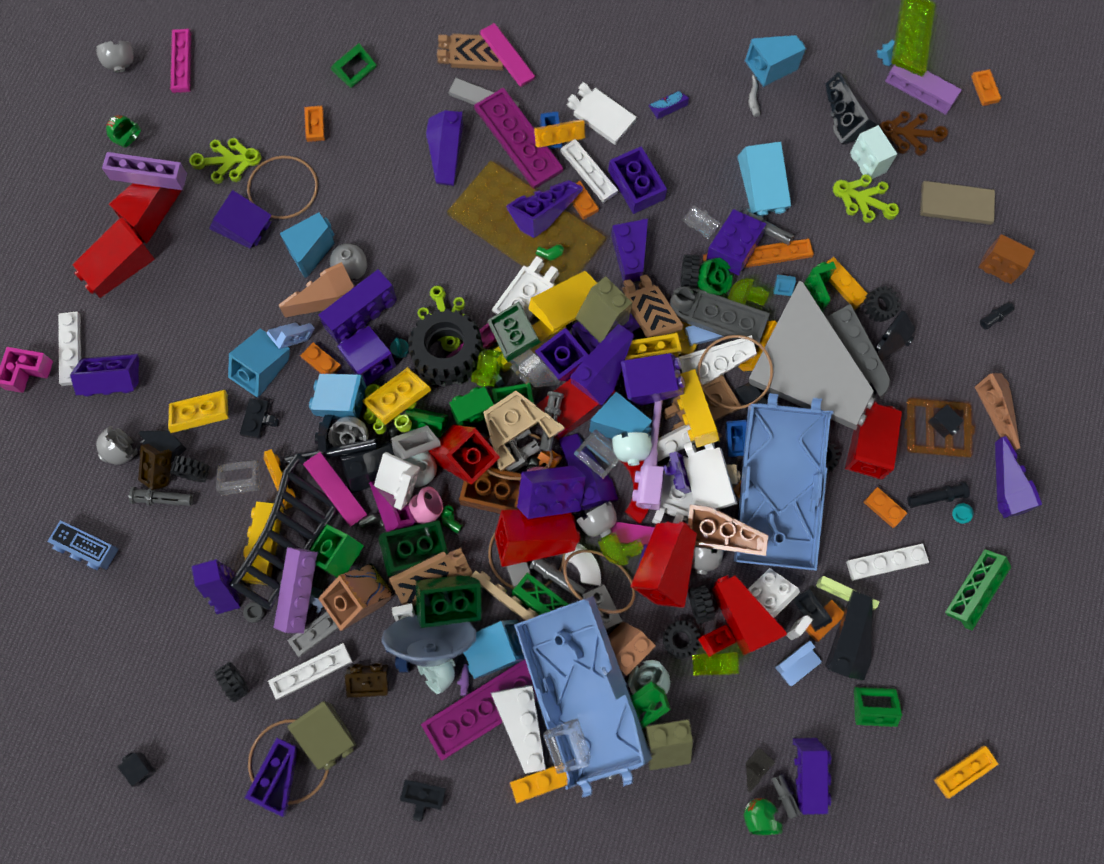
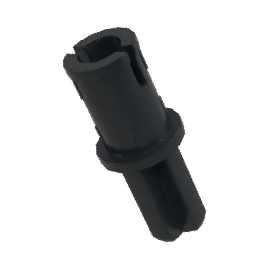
M1007 302L998 309H993L989 315L979 321L981 327L987 330L995 323L1002 322L1004 317L1015 310L1013 303Z

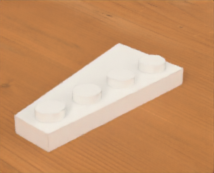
M532 685L491 692L524 773L546 770Z

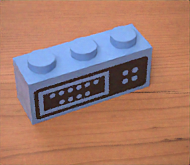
M61 520L47 541L54 545L52 549L63 554L65 551L71 553L69 557L79 562L84 559L88 561L87 566L97 571L100 567L107 570L119 550Z

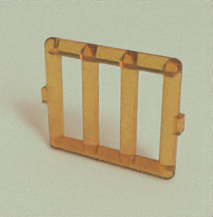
M909 398L907 400V420L904 422V429H907L908 452L957 457L972 456V435L975 433V426H972L970 403ZM948 404L952 409L963 410L964 449H953V436L950 434L945 437V448L934 447V428L927 422L934 416V408H943ZM915 406L926 407V446L915 445Z

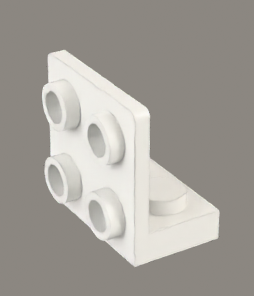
M385 452L381 459L374 486L394 495V499H396L394 507L402 510L411 500L420 467Z

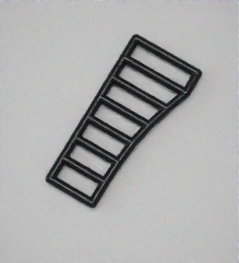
M299 453L294 455L284 469L273 508L265 527L244 563L230 581L232 588L267 610L272 609L279 599L281 581L278 583L252 566L253 562L259 555L282 571L284 570L285 562L262 548L268 537L286 549L287 547L299 548L272 530L276 519L309 539L303 549L311 550L325 526L329 525L338 511L325 493L293 473L298 463L303 465L308 460ZM291 480L330 506L331 508L326 515H321L286 492L288 481ZM283 499L320 523L314 533L280 511ZM247 572L274 589L268 600L240 583Z

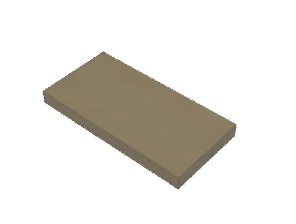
M923 181L920 216L990 225L994 223L995 190Z

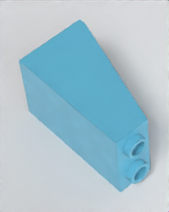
M781 142L745 147L738 155V161L750 211L753 214H757V216H766L768 212L774 211L775 214L786 212L791 206Z

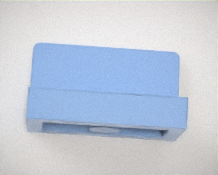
M295 322L269 329L267 334L276 346L281 349L308 341L315 328L311 323L299 326Z
M811 641L803 644L775 667L789 686H793L821 663L819 657L812 650L815 646Z

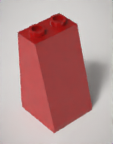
M132 183L111 201L109 205L119 218L122 217L133 232L147 243L182 190Z
M121 217L72 265L77 270L74 273L80 281H86L85 287L91 294L96 293L101 298L150 264L155 258Z
M571 379L553 391L565 395L560 407L562 412L557 418V422L562 424L565 429L555 436L556 439L559 440L591 419L603 407V405L601 406L571 384ZM614 390V392L610 395V397L606 400V402H607V401L612 397V395L616 392L615 390ZM549 396L536 404V407L544 413Z
M874 402L871 409L867 408L864 413L867 417L863 425H858L857 429L853 431L845 469L882 480L894 470L902 411L896 410L893 406H882Z
M452 425L441 438H438L441 446L428 450L435 458L437 465L471 485L500 458L475 427Z
M501 510L494 534L501 566H510L574 552L577 543L580 542V533L575 527V517L571 513L527 519L520 510Z
M667 521L666 523H656L630 587L656 605L681 608L685 606L697 535L690 528L691 526L685 522L672 523Z
M726 575L714 583L715 586L711 591L743 656L787 635L782 626L736 576L729 578Z

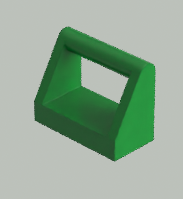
M358 43L335 62L330 69L352 88L376 68L377 65ZM358 55L368 65L349 79L341 68Z
M418 408L407 409L404 414L412 422V427L409 431L427 425L435 436L440 438L448 421V415Z
M854 687L856 725L898 726L902 712L896 689ZM861 695L891 697V708L863 707Z

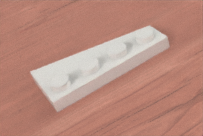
M741 338L711 347L701 363L700 379L702 385L756 356L757 352L754 343ZM706 349L678 357L681 362L682 373L693 369L697 373L699 360Z

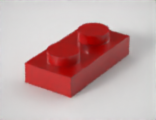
M727 625L698 639L709 657L736 643Z

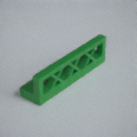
M984 549L947 608L946 615L961 621L966 629L972 631L1011 569L1007 557ZM987 557L996 559L993 564L984 565ZM985 573L983 580L975 582L974 578L976 575ZM975 589L973 596L965 598L964 594L967 590ZM965 605L962 615L954 612L957 606Z
M526 573L513 589L511 595L517 597L522 602V605L527 609L531 608L538 616L551 612L549 607H552L553 611L555 607L569 605L529 573ZM527 579L534 584V592H527L521 588ZM547 594L550 596L551 604L539 602V595Z
M653 681L630 696L638 720L640 715L646 712L644 719L639 722L642 729L671 710L665 690ZM661 701L662 706L655 711L656 704Z

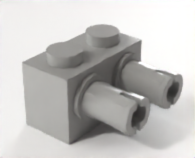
M529 429L505 444L516 461L506 468L510 472H516L527 465V458L540 450V446L535 439L521 449L517 447L516 444L519 440L531 434Z
M605 584L582 596L583 599L594 596L598 608L617 610ZM599 611L606 630L622 622L619 613L611 614Z

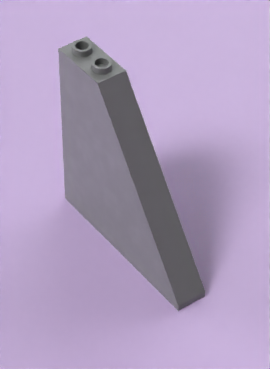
M799 281L765 346L773 364V378L767 392L779 394L778 397L806 409H811L813 398L822 399L820 408L823 411H833L831 420L856 430L858 425H863L867 417L864 414L866 409H871L875 398H873L874 391L804 283ZM763 351L749 377L750 385L765 390L770 378V365Z

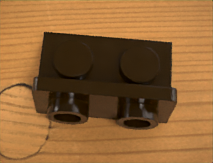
M149 444L141 445L138 480L152 490L168 486L172 451L169 449L158 451Z
M373 663L370 666L353 664L347 667L345 672L346 698L388 696V665Z

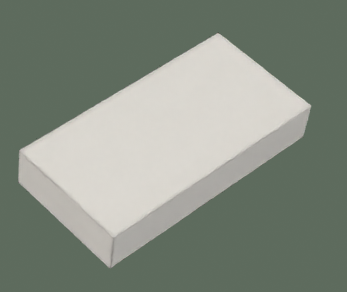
M809 616L798 619L786 636L791 640L801 636L813 620Z

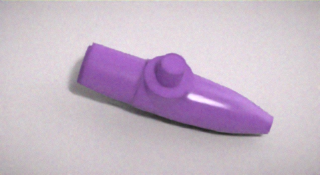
M464 664L461 678L457 681V684L461 686V696H467L469 686V669L467 664Z

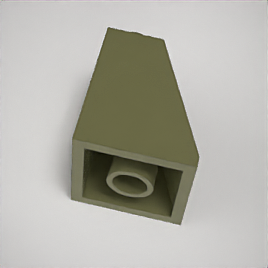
M605 276L591 288L575 319L601 343L618 324L623 326L629 321L632 302Z
M325 701L287 726L318 770H329L337 764L335 760L341 756L346 758L354 752L353 748L357 746L332 704Z
M689 720L647 726L642 729L652 759L648 762L649 770L691 764L693 740Z

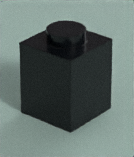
M947 404L927 422L945 438L949 434L951 436L955 435L961 429L959 425L964 420Z
M130 752L122 758V763L117 766L131 787L140 786L156 773L142 752Z

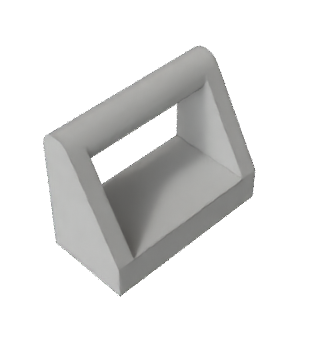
M427 425L391 438L394 455L400 459H407L441 446L439 439Z

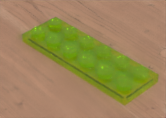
M901 0L891 63L921 77L926 73L935 10L934 2L930 0Z

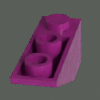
M375 481L369 483L386 532L411 527L415 523L408 503L402 510L395 508L396 499H394V495L375 487Z

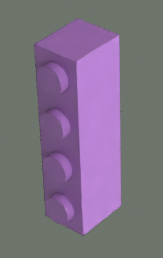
M901 56L885 81L945 115L961 92V89L955 85L948 83L939 76L926 71L924 68L915 65Z
M111 152L106 153L102 166L103 171L110 180L183 190L187 173L180 162Z
M287 547L274 622L275 629L285 633H304L317 552Z

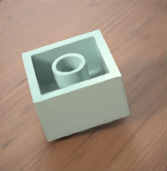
M879 125L860 133L850 152L852 159L859 165L861 173L871 176L872 179L886 173L897 155Z

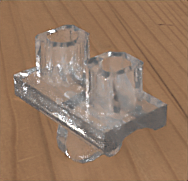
M694 205L682 220L687 226L694 228L705 238H710L720 225V222L708 215L709 212L706 210L703 212Z

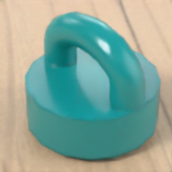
M396 338L390 345V351L395 358H404L409 353V345L403 339Z
M966 503L957 504L952 512L954 520L962 524L970 522L974 515L972 507Z

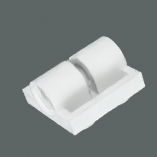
M771 568L748 589L773 618L800 593L798 587Z

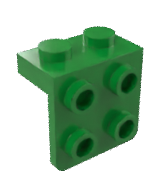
M834 261L818 264L811 270L804 282V285L822 313L830 302V297L824 284L828 282L836 270Z

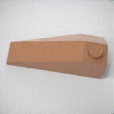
M338 263L320 273L321 277L314 282L309 281L304 290L293 293L281 302L279 307L283 315L291 317L323 311L353 289L354 286L343 263Z
M1002 373L989 374L975 386V389L1000 438L1007 436L1016 451L1020 449L1009 383Z
M690 505L688 524L697 533L695 546L766 556L769 535L711 507Z

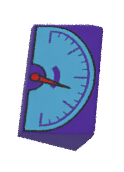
M677 91L649 104V107L655 117L660 119L687 106L689 99L682 92Z

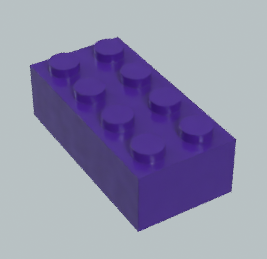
M379 269L318 314L325 330L338 345L345 338H350L353 333L364 328L370 320L379 317L383 310L395 304L397 299L393 285Z

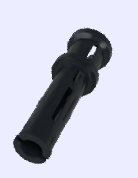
M962 481L957 485H945L939 490L908 496L907 501L910 508L940 501L952 502L957 498H969L970 491L967 483Z

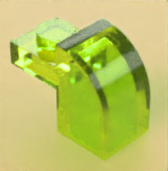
M741 279L732 286L727 299L743 305L748 300L764 306L770 292L765 291L761 287H753L754 279Z
M484 348L479 353L477 369L471 375V382L476 383L478 386L494 387L500 372L502 352Z
M617 532L598 539V544L604 557L616 565L629 564L627 556L634 557L642 553L641 550L644 549L641 538L622 546Z
M738 653L714 654L710 657L707 654L692 655L693 676L739 674Z

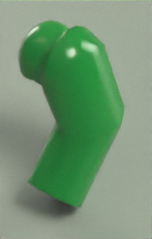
M560 244L548 250L539 246L536 255L552 261L563 254L564 248Z
M447 505L441 513L442 524L458 534L463 525L454 520V509Z

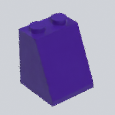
M232 190L213 218L209 229L250 249L253 244L257 246L262 238L259 235L262 229L265 231L271 224V221H269L271 214Z
M370 326L359 329L354 336L345 338L337 346L354 373L362 376L366 386L396 367L392 353Z
M566 328L535 350V353L559 381H568L570 376L588 356L587 352Z
M669 353L621 361L627 398L640 406L684 394L685 381L680 375L681 362L673 354Z

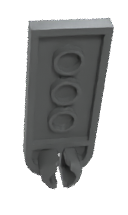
M690 286L675 289L670 302V306L680 321L725 337L730 335L746 337L752 335V338L759 343L770 314Z
M850 304L827 316L826 319L868 383L874 385L882 400L890 388V377Z

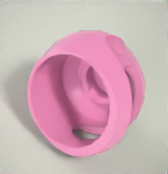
M425 487L419 491L418 495H414L411 498L409 508L415 522L425 524L434 522L443 511V503L439 493L434 488ZM425 492L430 493L432 499L425 498Z

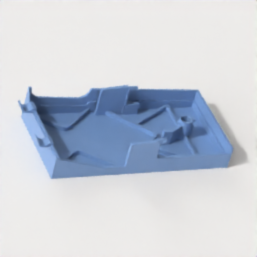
M770 393L768 404H751L748 406L738 521L769 535L766 556L735 552L734 561L817 571L827 476L826 454L830 419L833 411L821 410L822 399L819 398L812 399L811 409L778 406L777 398L779 394Z
M594 596L515 624L547 729H550L556 738L568 778L566 790L580 785L583 790L582 797H586L592 794L591 781L619 773L623 777V786L632 784L633 776L631 770L645 765L652 759Z

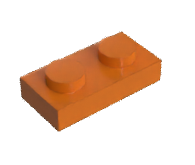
M990 69L974 72L971 78L982 106L999 103L1001 97Z
M304 107L307 142L325 141L323 107Z
M581 181L576 184L582 186L583 190L572 201V204L584 220L596 214L599 208Z
M312 343L300 355L304 361L320 374H336L342 368L337 361L315 343Z
M878 487L863 502L892 528H895L907 514L904 509Z
M833 600L824 606L833 622L816 632L810 624L805 630L816 642L826 635L843 617L844 612Z

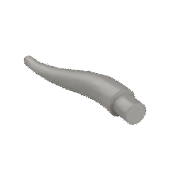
M752 75L753 87L749 94L748 103L753 116L757 117L760 115L756 99L758 85L755 75Z

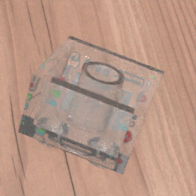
M530 349L510 361L512 363L510 368L526 384L530 382L534 387L556 385L561 382Z

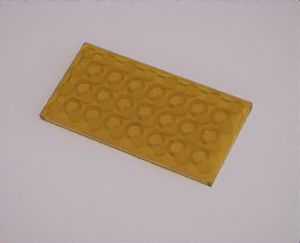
M490 160L448 209L447 215L522 266L529 267L536 256L541 258L544 266L538 273L542 276H545L551 266L558 269L559 275L553 282L555 283L554 286L579 274L606 241V237L566 210L558 216L547 230L535 238L520 231L508 212L506 205L525 195L526 198L533 196L536 190ZM560 244L564 248L563 254L552 261L536 255L539 246L548 250Z

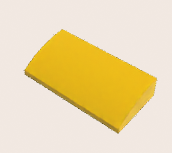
M583 271L530 298L528 309L554 332L576 320V315L589 291L597 282L586 271Z

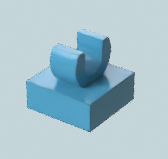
M891 40L888 44H883L881 51L877 50L878 58H883L884 65L890 66L900 56L898 42L895 40Z
M777 275L773 293L792 296L796 277Z

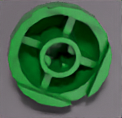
M721 258L709 259L703 262L699 267L697 282L699 289L714 295H722L728 292L733 280L732 275L729 274L728 269H731L729 264Z

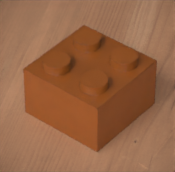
M1001 234L988 248L978 268L1000 278L1004 282L1012 284L1027 269L1035 251Z

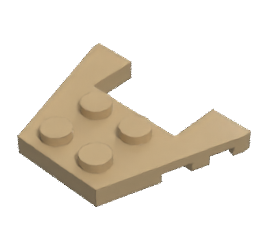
M517 391L483 412L493 449L500 456L497 460L500 471L516 462L505 444L535 424H540L549 439L565 429L562 424L556 422L551 416L544 413Z

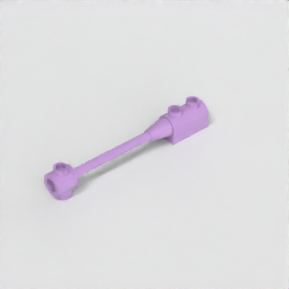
M663 400L657 401L654 404L651 452L644 460L640 471L635 473V483L639 484L638 490H633L632 501H636V506L643 509L660 510L664 467L657 466V443Z

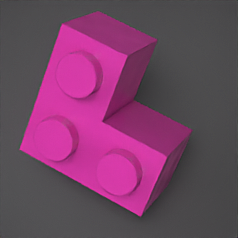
M6 347L0 365V387L5 390L24 393L29 376L48 379L53 361L44 353Z

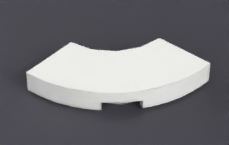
M577 543L575 551L588 549ZM573 552L566 553V554H565V560H566L567 557H568L570 554H572ZM579 553L571 557L568 562L578 569L581 583L600 587L601 573L594 556L591 553Z

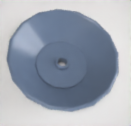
M415 615L414 617L408 616L392 623L384 630L381 642L388 652L401 659L422 667H434L442 665L467 651L476 642L477 631L470 622L421 628L417 615Z

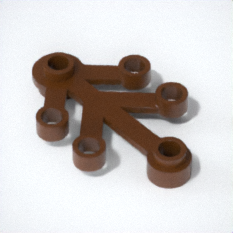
M902 111L893 121L886 120L879 125L885 136L898 146L897 151L901 154H905L910 146L898 135H903L915 147V153L918 156L925 154L927 146L916 137L933 138L935 142H942L948 135V130L944 126H937L934 131L914 129L918 125L926 123L928 117L925 113H919L905 127L897 126L900 123L908 122L910 113L907 111Z

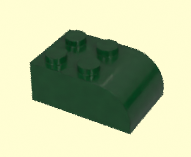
M439 520L381 533L378 539L388 577L397 575L442 552H445L446 555L448 554Z
M463 575L416 580L417 619L421 628L480 621V581L474 577Z

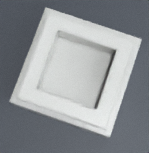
M412 604L392 607L395 621L408 616H415Z

